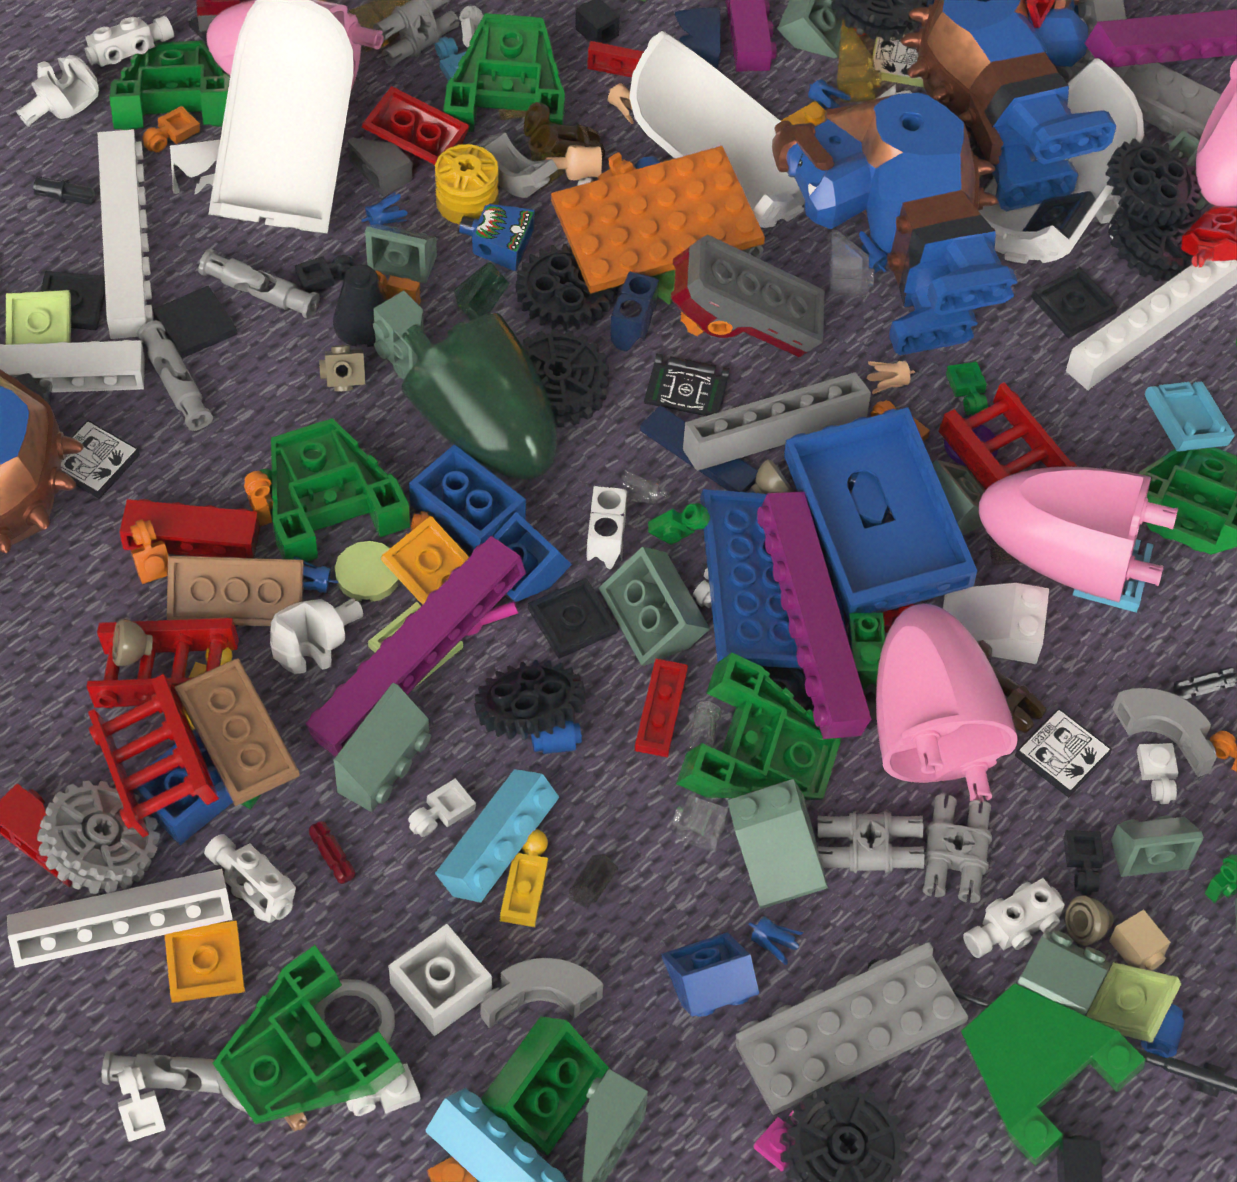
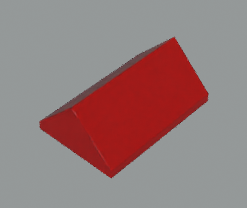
M391 86L362 123V128L435 165L439 155L446 149L462 145L469 130V125Z

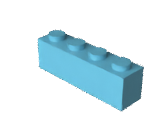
M514 769L435 872L436 876L453 897L482 902L527 842L528 836L538 827L559 799L558 794L542 773Z
M467 1088L446 1097L425 1130L479 1182H568L558 1169L549 1165L537 1154L532 1145L524 1142L509 1128L506 1121L497 1117L482 1103L476 1094L470 1092Z

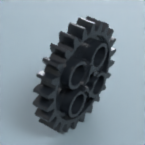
M1143 137L1140 143L1135 138L1130 143L1123 142L1121 147H1117L1107 163L1109 168L1105 172V175L1110 177L1107 185L1115 187L1111 195L1121 197L1118 204L1129 205L1128 213L1134 210L1137 211L1139 220L1144 215L1148 216L1150 224L1156 218H1158L1161 225H1164L1167 220L1172 224H1175L1178 219L1183 221L1197 206L1196 204L1201 198L1198 195L1201 188L1197 185V176L1192 175L1196 168L1193 166L1187 167L1186 165L1189 158L1180 159L1178 157L1179 149L1171 152L1169 151V143L1161 147L1159 146L1158 139H1155L1152 144H1149L1146 137Z
M563 244L562 250H557L554 245H551V252L549 253L542 248L539 249V257L530 254L529 263L522 262V271H517V302L522 303L523 312L529 311V318L531 320L539 316L541 326L549 321L551 322V329H555L558 324H562L564 331H567L569 324H574L575 328L579 330L580 322L582 321L591 326L592 317L601 320L602 311L609 312L610 303L614 302L615 287L590 294L573 251L568 250L567 244Z
M534 660L531 666H526L524 662H521L520 667L517 669L509 665L507 666L508 672L506 673L496 671V679L486 678V686H479V694L474 696L476 702L474 706L480 725H485L487 732L495 730L497 737L507 733L509 740L513 739L517 734H521L522 740H526L529 734H534L536 738H540L543 731L552 735L554 734L553 727L566 728L565 720L575 721V713H582V705L586 704V694L580 674H574L572 667L564 670L563 663L552 667L550 660L544 665H539L538 660Z

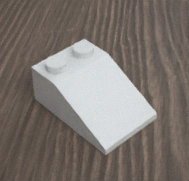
M1021 583L975 586L945 594L943 609L958 619L972 634L977 643L982 640L987 642L992 648V657L1037 664L1044 639L1049 588Z

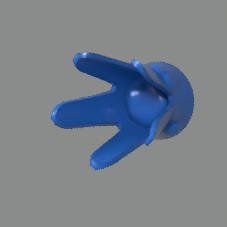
M823 79L810 84L811 88L808 97L816 101L825 110H827L825 106L830 109L840 107L830 95L847 101L851 100L849 95L827 84Z
M394 192L379 203L366 206L367 218L362 219L361 222L368 220L370 225H383L407 221L406 219H397L408 214L406 210H399L398 206L389 207L400 200L401 195Z
M860 231L859 237L863 242L862 250L864 252L854 245L848 244L846 245L847 249L852 252L848 254L865 264L867 271H870L871 274H875L880 270L886 272L884 268L887 265L886 253L880 250L872 236L871 241L863 231Z
M294 556V558H295L296 560H302V559H300V558ZM304 561V564L310 567L304 566L303 577L313 581L303 582V590L314 589L319 593H327L329 582L339 583L338 580L330 579L331 568L326 566L317 567Z
M766 916L759 921L757 926L751 922L749 923L751 927L755 928L751 941L769 950L783 964L787 965L788 960L771 941L797 950L799 944L794 941L795 937L787 932L802 935L804 932L776 925Z

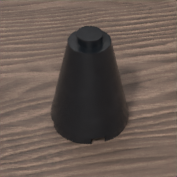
M359 264L347 270L333 316V326L336 335L344 343L356 347L357 344L367 345V347L374 346L376 342L373 328L374 308L388 300L375 270L368 265Z

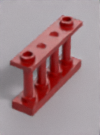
M1005 382L999 385L993 405L967 419L962 418L953 409L944 414L938 431L985 489L996 481L1016 474L1040 460L1047 468L1077 467L1073 461L1067 458L1021 403L1018 394L1011 391ZM1001 414L1013 426L986 442L981 441L972 431ZM1020 437L1032 449V451L1006 465L999 464L991 454Z
M233 618L133 621L142 628L145 634L152 635V650L150 655H143L141 657L137 679L118 680L120 666H116L113 662V636L117 622L99 623L97 635L104 654H108L104 679L102 681H87L86 687L94 708L139 706L151 700V695L156 693L151 682L156 653L175 652L171 678H167L175 688V686L195 678H185L189 652L206 651L209 648L206 673L220 666L222 652L226 647L230 650H238L239 638Z
M164 674L151 680L156 692L151 695V700L107 722L95 709L88 712L93 724L89 727V732L94 742L102 748L123 805V809L119 810L120 816L128 829L134 828L142 838L149 835L144 817L190 794L193 797L198 795L206 805L219 800L182 703L174 686ZM158 711L160 714L164 713L166 721L162 722V727L117 749L112 737L113 734ZM167 739L175 741L177 748L173 749V754L127 777L122 762ZM179 766L182 769H186L188 776L183 778L184 782L138 805L133 793L134 789Z

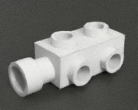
M166 16L154 19L153 23L149 25L139 17H128L123 19L119 25L110 28L101 27L96 29L93 34L86 36L88 47L85 48V53L91 65L98 63L102 67L110 63L117 64L121 59L134 54H144L148 49L155 47L154 42L157 40L163 42L174 38V33ZM142 42V45L136 48L135 45ZM116 52L114 57L109 58V54Z
M225 834L214 837L206 846L204 854L215 865H221L225 869L224 880L231 886L232 894L237 898H243L254 909V915L260 920L271 923L276 919L281 920L285 918L293 907L292 903L296 887L292 881L278 871L269 862L268 858L259 853L250 843L235 850V844Z
M1044 878L1033 884L1030 882L1022 884L1015 890L1013 896L1006 900L999 898L986 908V915L982 923L984 926H976L964 933L963 938L966 947L976 958H980L992 951V946L997 943L1003 951L1011 946L1015 950L1023 948L1032 940L1031 934L1038 930H1041L1043 933L1045 931L1050 932L1060 923L1059 917L1065 906L1060 893L1054 887H1050ZM1014 913V919L1010 918L1009 915Z

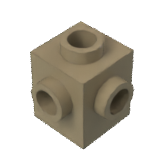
M350 345L331 346V351H325V360H319L320 378L327 379V387H334V391L353 390V385L366 384L363 349L350 350ZM339 365H345L347 366V370L339 371L337 367Z

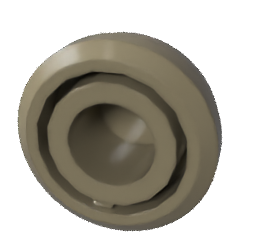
M769 459L760 466L756 474V483L751 486L755 493L762 494L794 492L775 463Z
M120 619L115 626L112 647L113 662L116 666L131 665L137 662L143 655L151 654L152 635L145 634L142 628L135 622Z
M1077 896L1072 899L1065 915L1066 928L1070 937L1082 946L1095 944L1100 941L1112 927L1114 921L1112 912L1099 900L1090 896Z

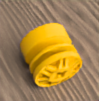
M463 144L448 148L439 155L435 163L436 205L444 218L452 223L460 224L464 215L479 219L486 205H498V162L491 152L480 146Z

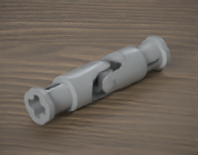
M212 249L206 250L202 255L198 271L203 276L209 274L220 279L224 285L236 290L249 292L252 296L284 310L290 308L302 313V316L306 319H310L318 308L320 295L316 292H305L298 289L297 285L261 270H253L249 265L237 259L231 258L229 260L221 257ZM269 281H270V282H273L274 284H276V285L273 287V289L268 292V290H269V286H268V285H269Z
M156 320L142 325L137 332V336L148 348V357L166 387L175 407L182 411L185 416L186 426L191 431H197L208 426L212 422L213 415L202 403V394L186 369L174 343L168 340L164 334V326L160 321Z
M106 1051L102 1066L103 1084L110 1085L111 1081L119 1082L117 1073L124 1071L123 1067L131 1065L132 1068L140 1067L145 1088H172L175 1090L221 1093L217 1083V1069L212 1064L215 1059L169 1057L167 1055L138 1053L136 1057L114 1055L112 1051ZM192 1071L199 1077L196 1079L188 1078V1072Z

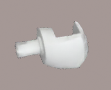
M75 55L58 58L59 66L62 70V77L57 80L49 63L45 61L38 63V79L32 82L37 96L16 111L28 127L48 111L52 112L59 119L71 117L84 110L98 97L97 78L82 59Z
M352 598L334 608L328 602L318 599L298 602L279 611L274 615L270 627V646L273 659L277 660L283 668L294 674L306 672L304 656L313 658L322 670L331 667V650L337 648L345 641L344 626L363 617V609L360 603Z

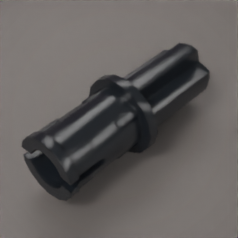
M37 176L33 186V190H35L34 195L58 199L60 203H65V200L91 205L94 203L96 195L94 189L70 184L68 179L60 181Z

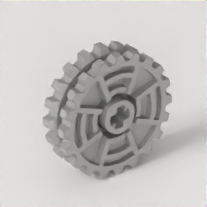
M83 781L79 788L71 784L67 786L65 793L59 791L54 796V803H49L45 812L47 816L43 817L40 824L42 829L37 834V841L42 842L39 847L40 856L48 857L45 864L48 869H56L59 872L57 878L62 882L67 879L71 880L73 888L79 890L82 886L88 887L90 893L97 894L99 889H105L107 893L115 892L117 887L126 890L131 887L132 880L139 882L144 875V871H147L150 866V858L154 857L158 848L155 845L160 839V833L154 831L158 825L156 818H149V816L143 818L149 835L142 838L134 828L128 829L119 813V810L123 809V805L116 787L114 789L110 788L105 781H100L98 786L92 785L90 781ZM134 794L136 801L138 803L139 797L136 794Z

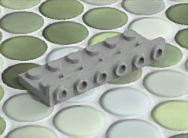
M1084 55L1072 67H1055L1062 78L1069 82L1088 63ZM1159 63L1131 65L1122 79L1134 93L1142 111L1143 120L1157 126L1161 131L1168 132L1176 137L1183 130L1200 140L1208 119L1222 95Z
M930 942L921 946L919 944L910 945L900 953V956L890 961L887 959L879 960L872 964L868 971L858 976L855 974L845 976L837 982L835 987L825 992L822 989L816 990L806 996L804 1002L793 1007L791 1005L782 1006L773 1012L772 1017L760 1023L757 1020L751 1021L740 1028L739 1033L736 1034V1047L772 1115L797 1105L821 1087L828 1090L832 1084L842 1083L967 1022L968 1015L932 956L933 947Z

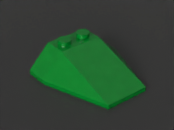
M1215 447L1176 451L1174 449L1138 473L1151 477L1147 494L1148 502L1178 508L1173 529L1146 522L1150 531L1158 533L1165 539H1173L1188 545L1195 551L1205 552L1210 555L1237 547L1236 455Z

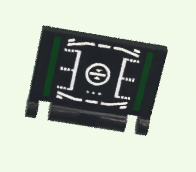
M656 354L644 404L661 405L664 408L702 416L719 413L730 368L723 367L721 377L714 376L716 365L670 356L668 366L661 365L663 354Z

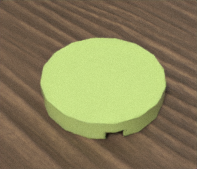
M373 541L357 542L347 547L338 556L335 574L336 580L339 581L337 585L343 594L357 601L370 599L371 602L379 601L391 595L398 587L400 580L381 560L382 555L390 549L388 546Z

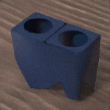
M694 8L676 11L675 17L677 22L689 34L682 36L679 40L713 67L718 68L721 51L720 8Z
M628 272L611 315V341L618 350L628 351L639 338L645 341L653 310H656L659 287L658 279ZM633 300L638 302L642 307L641 313L633 318L622 315L620 309H623L625 301Z

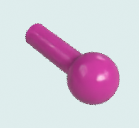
M512 601L492 608L466 635H474L481 630L483 625L518 614L515 602Z

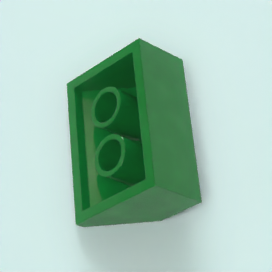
M540 1016L482 1096L481 1101L497 1117L506 1121L509 1128L524 1142L529 1143L537 1151L548 1156L588 1099L586 1096L594 1080L597 1077L602 1079L609 1067L567 1020Z

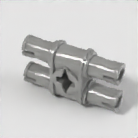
M411 0L402 6H396L392 11V15L375 23L373 29L377 30L380 28L379 30L383 32L382 35L384 36L383 41L398 31L401 37L399 42L382 51V56L388 54L387 57L383 58L390 67H393L408 56L417 57L422 50L439 42L443 35L458 28L459 21L453 23L455 20H458L457 15L453 11H447L437 19L433 15V10L451 0Z
M945 794L937 795L934 799L933 821L926 827L928 839L926 852L924 853L926 875L923 893L931 896L935 883V897L944 896L946 894L948 869L962 872L958 898L966 902L967 894H969V889H971L970 903H977L981 900L982 876L989 869L987 856L989 844L992 842V835L988 830L991 804L983 801L982 809L979 813L980 800L971 801L969 803L966 827L953 824L957 799L949 795L946 808H944ZM955 845L960 846V850H956Z
M852 811V813H849V816H818V838L849 837V841H853L850 847L818 846L823 868H850V872L857 873V871H885V873L892 872V868L924 869V846L892 847V843H889L892 837L923 838V815L891 816V813H888V811H884V814H856V811ZM868 836H871L872 841H874L873 848H869V843H867Z

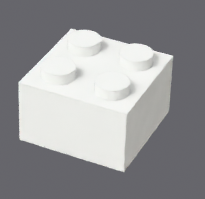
M448 924L389 965L390 984L434 1036L481 1003L485 995L492 990L491 974Z

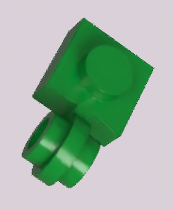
M977 361L947 366L946 377L954 396H966L963 400L965 413L967 415H974L987 408L986 396L980 394L985 393L987 384Z
M700 503L689 504L685 507L682 514L671 509L648 522V531L653 536L672 545L691 535L695 530L705 528L709 523L710 514L707 508Z
M1230 854L1223 860L1221 872L1212 878L1205 892V895L1214 903L1224 895L1230 899L1237 893V854Z

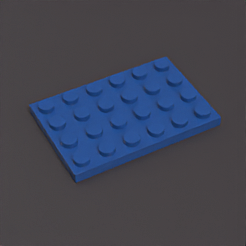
M703 489L700 495V502L707 508L710 514L709 523L703 530L717 662L732 652L760 666L801 668L797 662L798 649L795 639H792L789 633L787 610H784L781 605L780 585L773 577L774 564L772 557L765 548V532L757 519L758 508L762 506L767 494ZM828 570V574L831 580L838 608L846 631L843 606Z

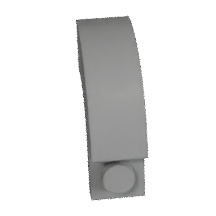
M506 132L491 135L476 145L485 148L493 154L498 162V185L506 192L517 197H529L550 181L549 175L558 170L553 159L531 161L524 157L511 143Z
M1136 688L1118 693L1113 710L1129 736L1146 731L1165 735L1178 745L1197 777L1210 773L1217 756L1211 741L1205 739L1211 723L1200 710L1187 700L1163 690Z
M555 958L526 960L512 965L501 972L502 989L495 988L485 995L481 1003V1019L491 1028L520 1006L533 1001L553 1002L563 1007L573 1018H576L602 999L603 983L590 971L572 962Z

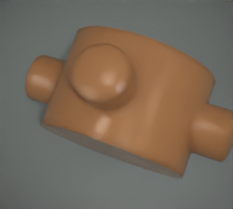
M304 1113L285 1117L294 1132L302 1130L308 1124Z

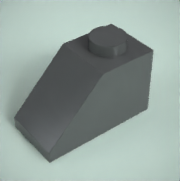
M358 138L348 140L349 161L382 196L412 181L413 161L410 155L405 151L402 152L397 145L390 142Z

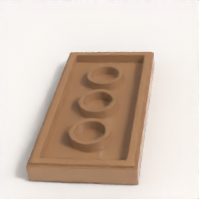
M168 556L167 620L233 618L235 625L271 626L276 613L292 604L303 602L304 560Z
M239 658L175 686V691L235 806L300 776L297 766Z

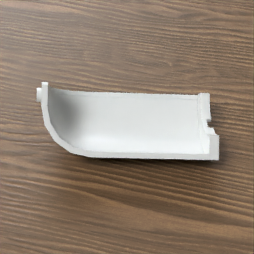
M256 0L248 11L238 36L233 58L208 214L259 222L260 218H265V225L328 233L353 80V49L344 26L327 8L310 0Z
M661 31L652 37L632 74L630 102L634 118L645 133L674 158L723 146L760 227H774L778 220L783 218L789 221L804 211L802 205L805 204V200L795 178L789 177L787 172H779L773 157L772 139L776 135L774 128L781 121L715 67L666 32Z
M1093 59L1067 83L1069 85L1068 108L1072 114L1101 110L1109 112L1117 125L1113 142L1102 151L1064 159L1071 160L1078 172L1075 190L1071 194L1091 191L1095 201L1069 239L1053 225L1037 232H1022L1041 204L1007 212L1002 210L998 203L993 206H983V210L978 211L991 227L995 229V251L1004 254L1005 260L1018 263H1027L1028 260H1041L1042 263H1047L1069 254L1114 188L1107 185L1110 177L1105 175L1109 168L1107 163L1117 147H1121L1123 142L1130 143L1135 138L1140 143L1143 139V114L1134 93L1121 77L1100 59ZM993 177L984 192L992 193L996 196L997 183Z

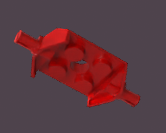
M1214 206L1208 209L1182 236V250L1193 255L1191 260L1193 266L1197 267L1199 265V268H1201L1206 261L1237 260V207Z

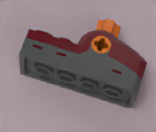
M710 235L702 237L673 258L675 284L674 291L671 292V299L681 311V321L686 325L687 332L695 336L706 332L711 336L719 338L734 337L744 332L797 357H801L823 343L825 290Z

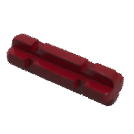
M319 821L309 827V835L313 842L318 845L317 848L329 868L334 871L333 874L337 881L345 884L355 878V869L351 862L346 859L347 856L334 835L330 834L331 830L326 822Z

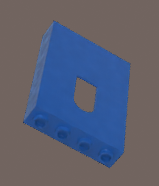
M909 407L900 410L890 409L881 415L870 418L860 417L851 423L840 426L830 425L821 431L810 434L800 433L786 440L784 458L797 491L805 492L823 557L848 621L849 613H880L974 587L977 575L976 566ZM863 471L873 474L878 479L895 521L864 529L847 485L851 475Z

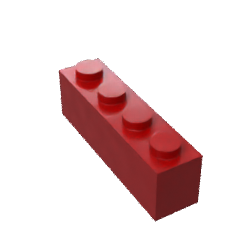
M127 499L119 531L124 550H134L143 547L142 544L136 545L130 526L136 525L135 521L143 519L144 522L151 521L156 535V539L152 540L151 544L162 540L165 543L168 554L197 557H255L260 532L258 512L243 508L236 510L217 508L212 505L193 506L180 502H153L148 499Z

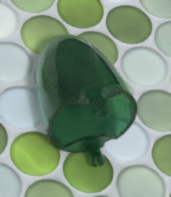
M490 313L466 324L460 322L452 327L454 332L452 330L448 331L447 335L449 337L436 345H433L419 324L408 328L407 331L410 334L404 332L402 338L416 353L418 362L406 375L401 390L418 412L451 444H455L482 466L506 477L525 480L535 479L548 471L554 462L557 450V430L551 404L535 366L502 315Z

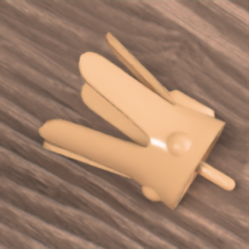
M619 83L609 89L608 102L618 107L627 120L634 124L628 108L632 110L630 90L622 83Z
M869 361L868 364L875 366V369L879 372L869 374L867 380L881 381L878 383L877 388L872 391V394H875L890 387L895 388L909 385L910 374L915 373V371H910L906 361H898L894 364Z

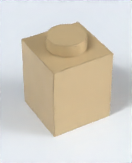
M1144 909L1117 925L1109 940L1129 966L1141 969L1147 968L1150 971L1159 967L1166 960L1164 955L1171 943Z

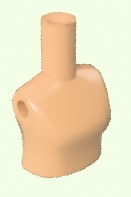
M570 145L565 157H546V160L553 159L558 169H565L569 180H580L586 177H598L601 175L602 152L600 146Z

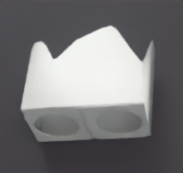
M220 140L170 146L173 193L177 194L180 192L174 173V165L178 166L189 177L205 172L217 161ZM215 174L201 177L199 184H196L194 194H198L206 184L213 186Z
M598 486L593 488L587 539V560L598 557L601 561L605 562L608 569H612L619 554L622 561L627 490ZM601 518H611L617 523L618 529L612 536H601L594 529L596 521Z

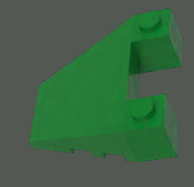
M485 13L469 42V48L458 63V68L453 78H450L447 84L444 113L468 124V132H474L477 107L527 111L533 103L538 102L546 104L550 109L549 121L564 125L565 93L563 86H561L558 68L553 58L544 19L540 17Z
M203 41L154 43L155 47L148 49L144 54H134L131 58V66L129 68L124 67L121 70V78L119 80L114 79L111 83L109 97L113 129L136 130L144 128L145 114L169 113L180 106H183L188 112L202 111L203 125L223 126L230 77L228 74H224L222 68L214 62L211 52Z
M333 418L271 437L273 526L276 545L283 559H295L294 556L307 562L317 559L318 553L314 531L369 513L379 537L410 528L409 503L397 479L392 474H387L378 466V461L372 455L368 456L360 449L358 442Z
M731 652L715 665L706 694L736 707L722 752L703 743L686 753L676 784L706 798H736L794 779L805 800H822L842 738L823 739L820 727L816 726L813 712L810 709L806 711L793 699L794 695L788 689L780 688L768 677L770 673L762 666Z
M315 945L282 969L277 976L278 980L266 996H262L256 1004L257 1008L244 1025L241 1024L212 1063L255 1124L376 1094L405 1072L400 1059L379 1031L347 1054L313 1008V1006L342 986L337 974Z
M1016 983L961 1031L1009 1139L1035 1167L1053 1152L1063 1139V1134L1042 1113L1041 1107L1089 1064L1116 1092H1119L1145 1066L1146 1059L1119 1031Z

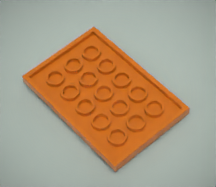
M723 146L551 193L552 204L590 294L623 285L629 271L651 277L675 270L673 258L706 235H710L741 251L764 244L765 236Z

